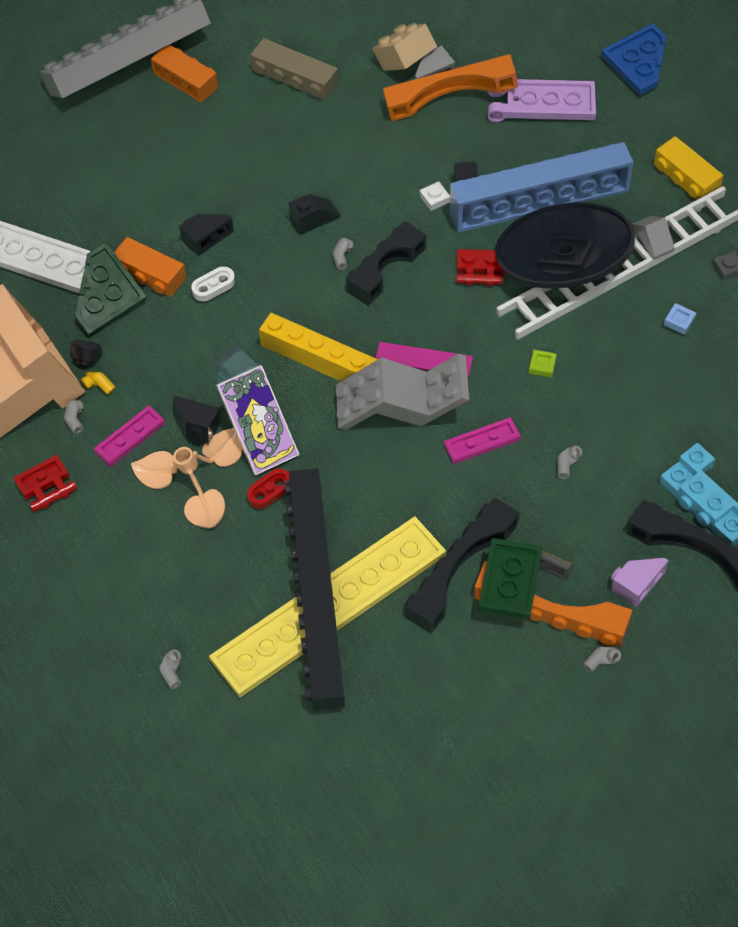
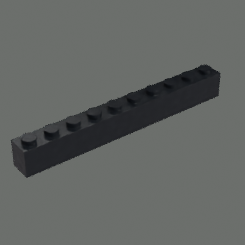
M319 468L289 471L290 481H285L286 496H291L292 502L287 503L288 518H294V524H290L289 529L291 540L296 539V546H292L291 549L293 562L298 561L299 567L294 569L295 584H300L301 591L296 592L297 607H303V614L298 615L300 630H305L306 635L305 638H301L302 654H308V661L303 662L304 676L310 677L311 685L305 686L307 702H313V711L344 708L345 698Z

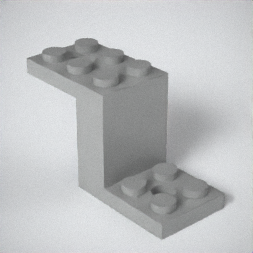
M458 353L427 372L381 357L336 384L338 428L347 430L376 413L423 426L469 401L466 356Z

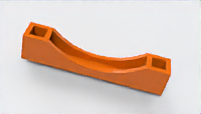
M508 54L385 87L383 91L392 122L413 116L429 101L450 92L478 89L500 93L518 88V82L511 55Z
M487 561L484 562L475 584L474 598L479 601ZM534 595L530 619L549 623L560 630L567 629L576 632L577 635L583 638L591 637L607 646L621 648L633 610L610 602L584 607L565 606L552 603Z

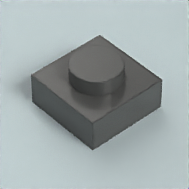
M735 251L713 259L712 264L723 281L738 276V256Z

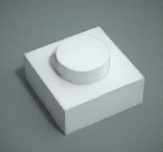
M440 182L420 190V197L430 211L450 202V195Z

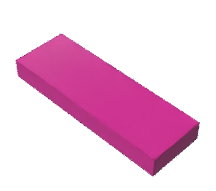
M148 405L94 448V452L111 468L166 424L165 419Z
M511 417L445 440L444 447L454 465L518 442L521 436Z

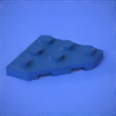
M652 23L602 49L601 56L641 96L658 85L666 35Z

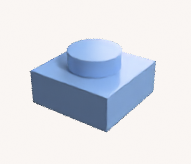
M675 303L664 321V326L685 335L696 318V312Z

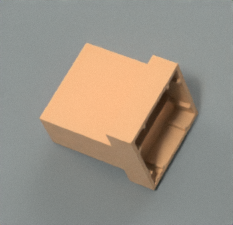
M3 284L0 285V438L54 399L63 409L69 401L77 399L86 392L42 326Z

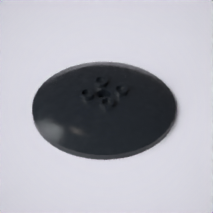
M563 203L535 210L514 221L499 237L495 254L502 272L518 283L537 288H568L596 281L618 269L625 263L634 249L635 234L631 222L622 213L610 207L594 203Z

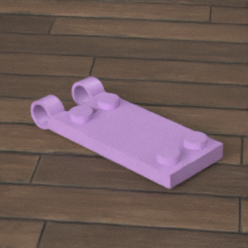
M517 79L518 88L500 93L488 91V94L492 97H501L507 93V104L493 102L488 106V119L492 122H500L505 118L595 120L596 117L595 81Z

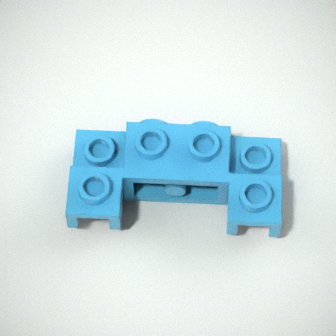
M696 443L680 456L679 462L661 475L659 483L678 500L683 509L689 510L702 526L707 527L718 538H723L730 545L734 546L738 543V502L732 499L705 474V472L713 467L715 458L699 443Z

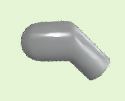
M579 446L569 447L558 455V478L567 479L570 477V466L578 461L583 453Z
M598 647L583 662L582 667L587 672L592 673L599 664H615L619 662L622 656L621 652L613 647Z
M175 649L166 653L159 668L161 675L171 690L181 685V681L176 674L181 660V653Z

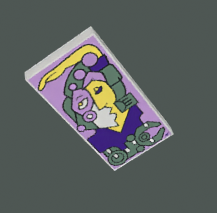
M258 365L216 384L254 475L299 455L262 365Z

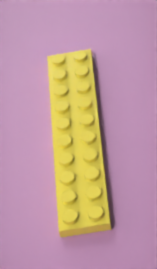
M415 516L331 573L337 631L431 567L441 557L446 556V550ZM296 597L209 655L211 663L239 698L303 655L301 638H305L306 635L305 630H300L298 615L303 614V607H297Z

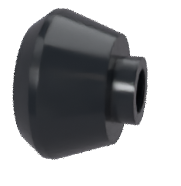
M74 339L70 343L72 358L77 359V364L90 366L91 362L97 361L103 350L100 344Z

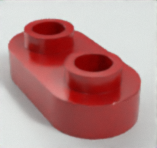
M284 469L272 470L251 485L247 491L249 504L254 508L263 509L286 494L285 481H290L289 472ZM283 483V485L277 486L276 484ZM259 496L264 497L263 499H260V500L256 499V498L259 497Z

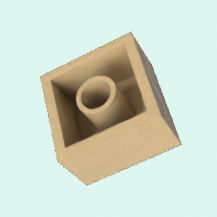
M412 23L408 26L402 24L396 27L392 35L380 38L378 40L379 44L372 49L382 69L389 71L408 68L435 49L437 45L426 23L418 25Z

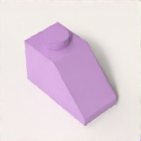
M656 558L628 561L623 568L618 567L611 577V580H613L611 591L636 608L666 573L668 560Z

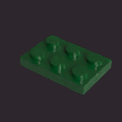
M492 538L478 610L530 619L543 547Z

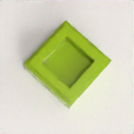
M533 349L529 374L552 378L557 354Z

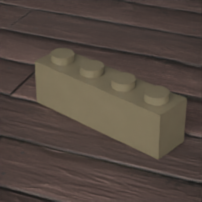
M265 38L261 40L250 54L253 71L324 100L328 98L339 83L337 67Z

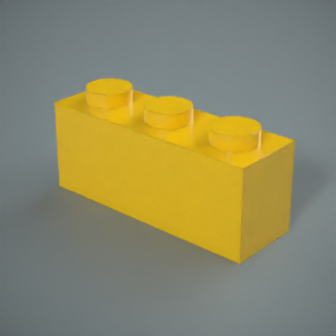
M676 136L656 149L654 165L658 170L669 176L675 184L680 185L692 198L698 200L721 187L724 175Z

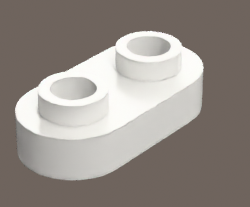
M219 267L199 277L191 286L193 297L198 301H208L231 289L235 284L234 272L228 267Z

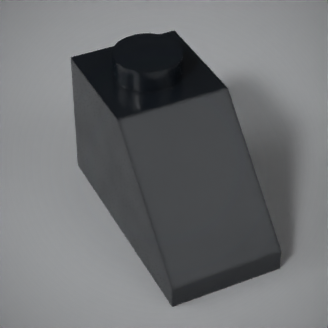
M307 194L289 202L290 220L300 235L340 218L339 212L330 199Z
M196 214L179 226L182 241L198 256L234 232L230 215Z
M174 395L173 416L185 437L209 445L220 425L219 408Z

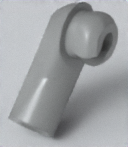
M339 239L332 251V256L338 270H344L348 266L344 254L350 252L354 246L353 241L350 239Z
M74 399L66 405L64 421L73 434H79L83 431L84 427L78 420L77 415L84 409V404L82 401Z

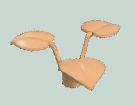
M234 428L219 432L213 436L209 445L204 444L202 449L204 456L199 455L196 451L192 452L188 447L178 448L173 456L169 452L158 451L149 454L141 460L132 462V469L137 478L151 489H162L169 486L172 482V474H176L178 468L182 473L189 474L199 495L191 497L186 502L184 507L185 516L193 525L207 529L213 528L221 521L224 515L225 500L221 493L215 489H210L203 494L193 472L198 466L197 459L209 464L215 461L219 467H228L235 464L241 458L243 448Z

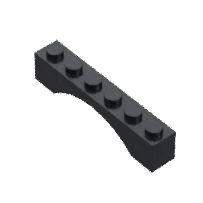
M495 497L489 504L485 503L478 514L479 517L475 522H469L460 540L456 539L452 543L449 554L445 558L441 557L432 575H427L423 579L419 591L416 594H411L405 603L406 618L430 634L446 616L447 590L458 568L480 550L490 547L492 538L507 540L518 526L519 512Z
M645 500L641 502L628 523L627 535L648 546L676 545L699 552L716 562L728 574L738 590V548L730 545L723 538H717L707 533L702 527L694 526L676 514H670L655 503H649Z

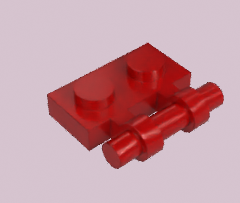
M457 249V273H465L457 274V283H466V286H473V283L487 284V286L503 284V275H494L503 274L497 263L495 250Z
M57 455L13 477L15 484L26 500L34 496L37 498V500L29 504L33 512L41 508L44 510L50 507V503L60 498L65 499L70 496L69 493L78 489L74 481L67 484L63 483V480L70 476ZM55 485L56 490L44 495L43 491Z

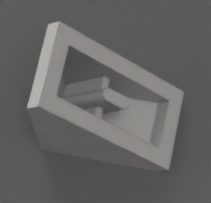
M649 216L632 224L635 234L653 259L674 251L675 248L665 217Z

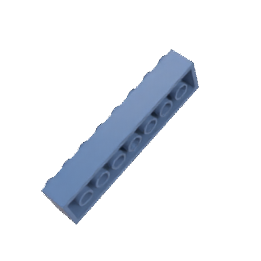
M622 142L492 174L480 175L471 179L459 180L450 183V214L459 233L521 218L530 212L552 205L584 203L629 192L633 160L625 143Z

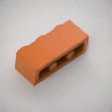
M167 45L151 58L153 74L200 103L218 88L216 72L212 68L199 63L197 59L184 54L178 48Z
M126 237L114 252L137 283L145 284L159 294L172 297L186 279L183 263L129 237Z

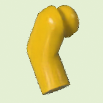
M88 372L85 374V377L81 378V384L86 389H90L92 386H99L107 395L116 389L114 384L101 372Z

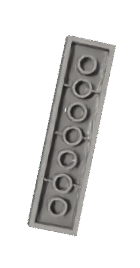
M174 0V5L168 8L166 5L156 9V13L151 16L144 15L139 17L137 23L133 25L126 24L118 28L119 32L113 35L108 33L101 36V41L95 44L90 42L81 47L82 50L77 53L73 51L62 56L63 60L57 63L52 61L45 64V69L39 71L50 96L64 98L211 24L202 1Z

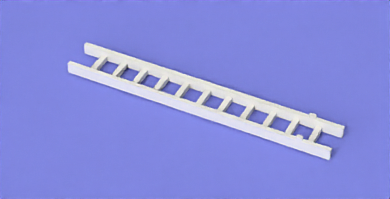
M722 186L665 217L667 225L671 226L682 239L673 244L675 248L673 252L653 259L641 245L640 239L635 234L634 249L641 255L644 261L633 266L627 259L622 264L626 269L625 271L616 276L612 273L605 276L607 281L596 287L592 282L583 284L588 291L577 297L569 288H559L569 300L559 307H556L545 294V292L551 289L534 287L498 306L497 315L501 317L518 307L525 318L530 321L515 330V338L518 340L714 233H719L721 229L738 221V210L726 216L714 203L725 196L726 189ZM707 206L719 220L707 225L696 212H700L703 207ZM687 216L701 229L690 236L677 222ZM536 297L549 310L548 313L538 318L525 304Z

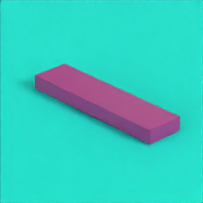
M379 342L376 359L382 357L427 372L457 354ZM465 355L467 377L469 380L473 356Z

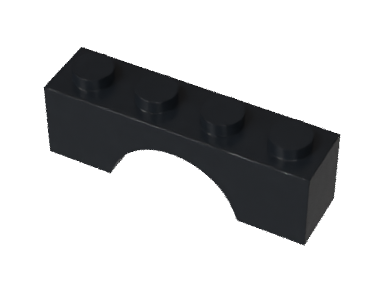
M406 221L399 227H395L390 236L385 241H381L376 250L370 256L367 255L356 270H352L346 278L347 293L369 306L383 292L381 270L388 264L397 261L412 263L426 249V234Z

